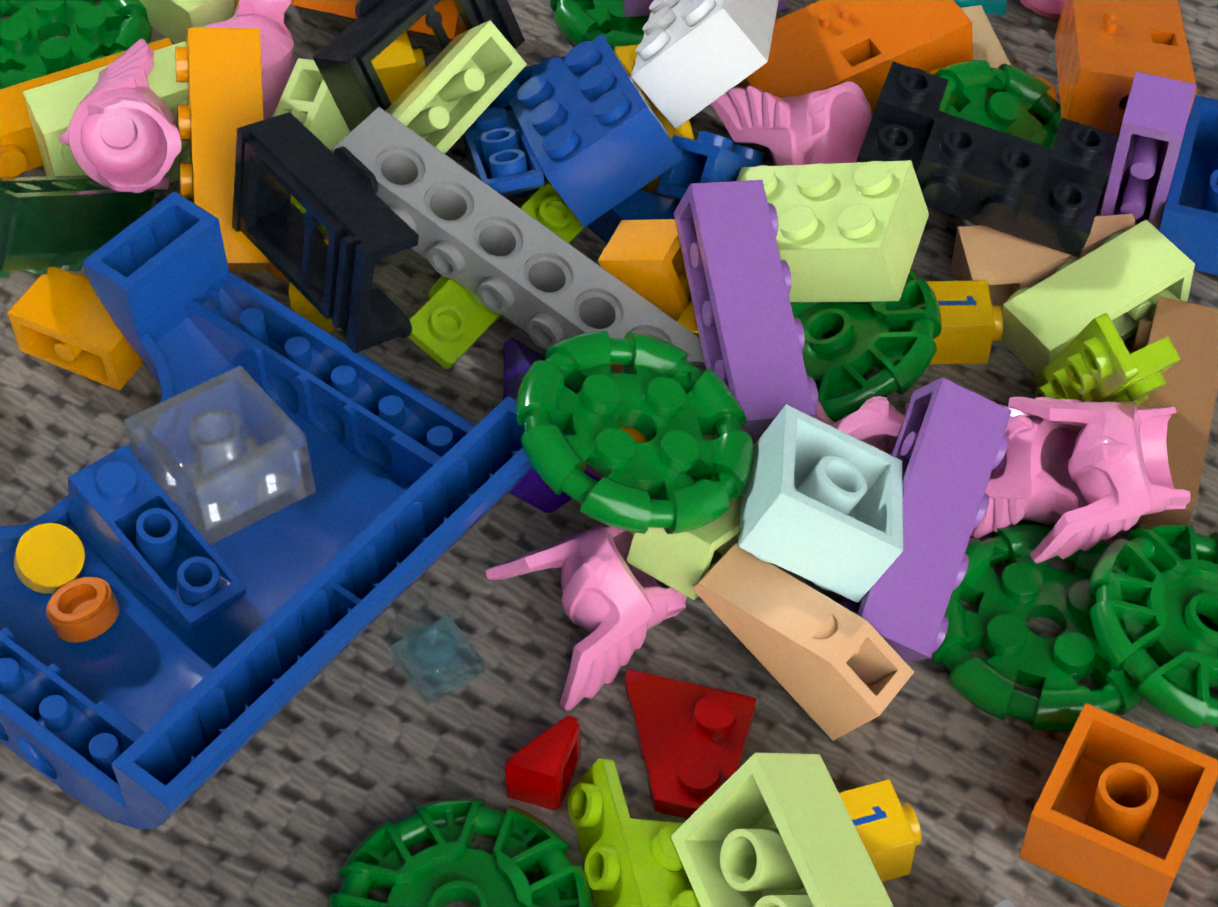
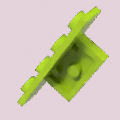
M545 183L520 208L569 244L585 229L550 183ZM442 275L428 293V297L431 299L410 319L412 332L408 338L443 368L450 369L502 314L490 311L483 305L479 297L453 278H447Z
M1104 313L1092 319L1036 377L1039 387L1036 388L1035 393L1036 397H1050L1059 400L1077 399L1081 402L1091 400L1098 402L1129 401L1139 405L1149 399V394L1167 384L1163 374L1181 359L1168 336L1129 354L1111 318L1107 313Z
M597 759L573 786L567 796L569 818L575 826L585 865L584 874L588 886L591 888L595 906L701 907L671 839V835L683 823L630 818L614 760Z

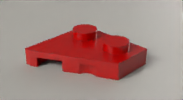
M628 669L625 676V691L634 717L636 737L641 758L644 760L648 775V786L654 811L688 819L740 768L756 711L757 698Z

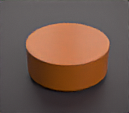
M82 577L66 583L52 595L46 607V616L60 639L78 643L96 638L107 631L116 621L120 606L110 585L105 580L98 577Z

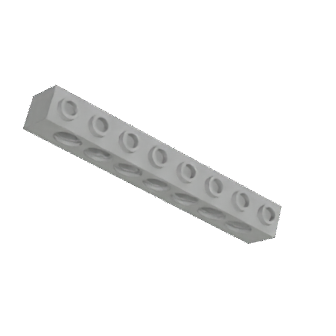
M380 107L332 148V153H334L336 148L346 147L375 175L378 183L376 195L419 235L418 246L412 248L414 251L430 261L438 273L447 278H453L479 297L483 305L490 311L502 314L527 332L530 338L541 348L548 350L551 346L562 340L593 331L606 330L610 338L623 339L628 332H635L664 340L689 353L687 357L688 362L702 372L707 370L701 340L698 336ZM610 365L612 373H624L622 365ZM702 435L703 439H717L716 435Z

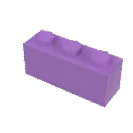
M1135 72L1100 216L1133 214L1135 226L1147 220L1157 230L1159 229L1197 84Z

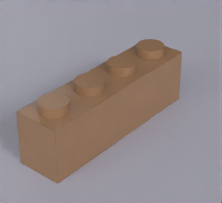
M1163 296L1158 297L1152 320L1140 318L1132 353L1168 336L1181 360L1163 374L1167 384L1149 394V399L1138 406H1175L1177 413L1171 415L1167 424L1168 464L1174 488L1190 491L1191 501L1186 505L1185 509L1164 510L1140 516L1137 523L1144 525H1188L1198 497L1218 393V309Z

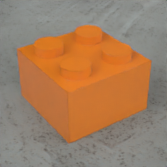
M1085 703L1031 813L1019 858L1122 906L1163 907L1217 782L1218 760Z

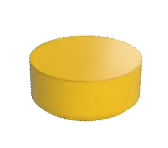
M56 523L36 525L26 531L18 542L14 555L15 572L20 581L29 589L38 593L54 594L66 583L78 579L85 560L84 547L80 538L71 529Z

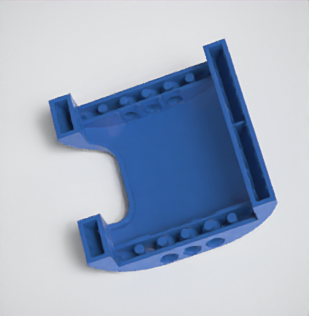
M172 192L82 261L84 272L98 298L118 329L145 362L162 390L158 414L145 431L126 447L247 588L246 595L196 627L188 630L107 566L69 520L68 495L48 512L26 524L0 526V742L52 783L87 807L115 822L136 829H155L164 824L534 469L521 444V436L524 434L525 429L516 421V400L507 396L485 418L475 425L359 352L354 353L339 339L231 273L228 269L219 219L176 192ZM44 523H56L71 529L80 538L85 551V560L78 578L98 577L105 580L110 585L120 606L116 621L103 634L91 640L78 643L67 642L57 636L46 616V607L53 594L38 593L29 589L20 581L15 572L14 555L18 542L30 528Z

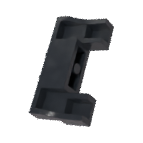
M892 61L856 163L911 160L927 207L1080 257L1091 233L1101 192L1110 174L1119 136L1062 117L1049 148L938 111L949 80L927 73L921 69Z

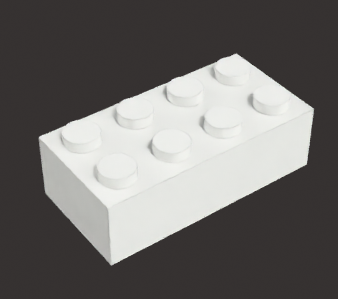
M654 0L649 6L651 11L649 19L642 28L644 31L642 42L636 48L638 55L631 78L674 128L677 129L768 62L779 0Z

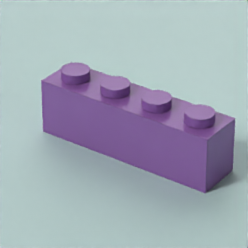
M763 180L690 184L674 211V217L706 369L711 368L725 382L739 401L747 418L746 423L742 427L743 432L750 434L754 443L759 440L786 404L811 417L816 415L818 407L817 387L813 378L807 377L802 356L805 342L803 326L798 318H794L789 299L791 290L790 268L785 260L780 259L777 246V211L772 203L767 202Z
M944 377L913 392L892 452V456L902 460L903 552L858 603L844 596L840 603L843 607L867 620L906 663L931 658V654L940 647L946 636L948 618L944 615L952 591L960 585L968 569L969 557L965 554L972 530L980 524L988 508L989 496L985 491L991 472L1003 459L1009 443V437L1005 434V430L1012 410Z

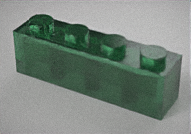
M88 175L0 177V278H10L14 270L39 275L47 274L49 267L81 271L82 261L151 209L155 192L145 190L136 194L133 192L115 191L102 186L89 178Z

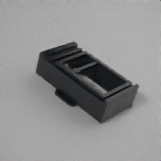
M359 0L355 7L358 19L313 57L350 132L378 107L386 111L391 105L388 95L371 63L377 55L424 14H426V25L433 29L442 51L450 43L441 24L442 16L434 9V6L440 0ZM453 0L466 30L491 20L513 48L519 47L525 41L508 0Z
M291 112L237 128L232 228L236 232L241 231L326 319L331 318L333 320V326L336 329L341 328L347 334L346 345L354 353L397 337L406 338L410 336L412 326L408 317L380 289H372L375 261L418 246L419 235L376 195L378 183L375 175L346 147H338L332 153ZM291 196L306 209V213L303 214L291 203ZM319 223L329 232L328 244L324 241L323 234L319 229Z

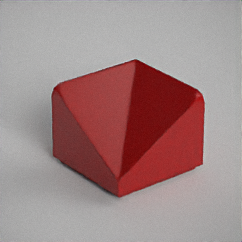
M567 715L508 759L505 764L507 797L556 811L557 808L561 809L581 758V737L578 718Z

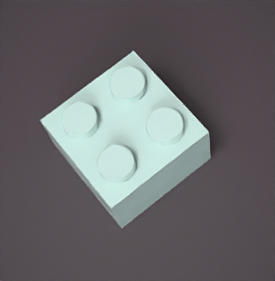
M786 404L753 446V466L741 499L738 547L752 553L756 558L764 562L773 563L812 581L816 586L824 590L833 591L858 603L903 552L902 460Z

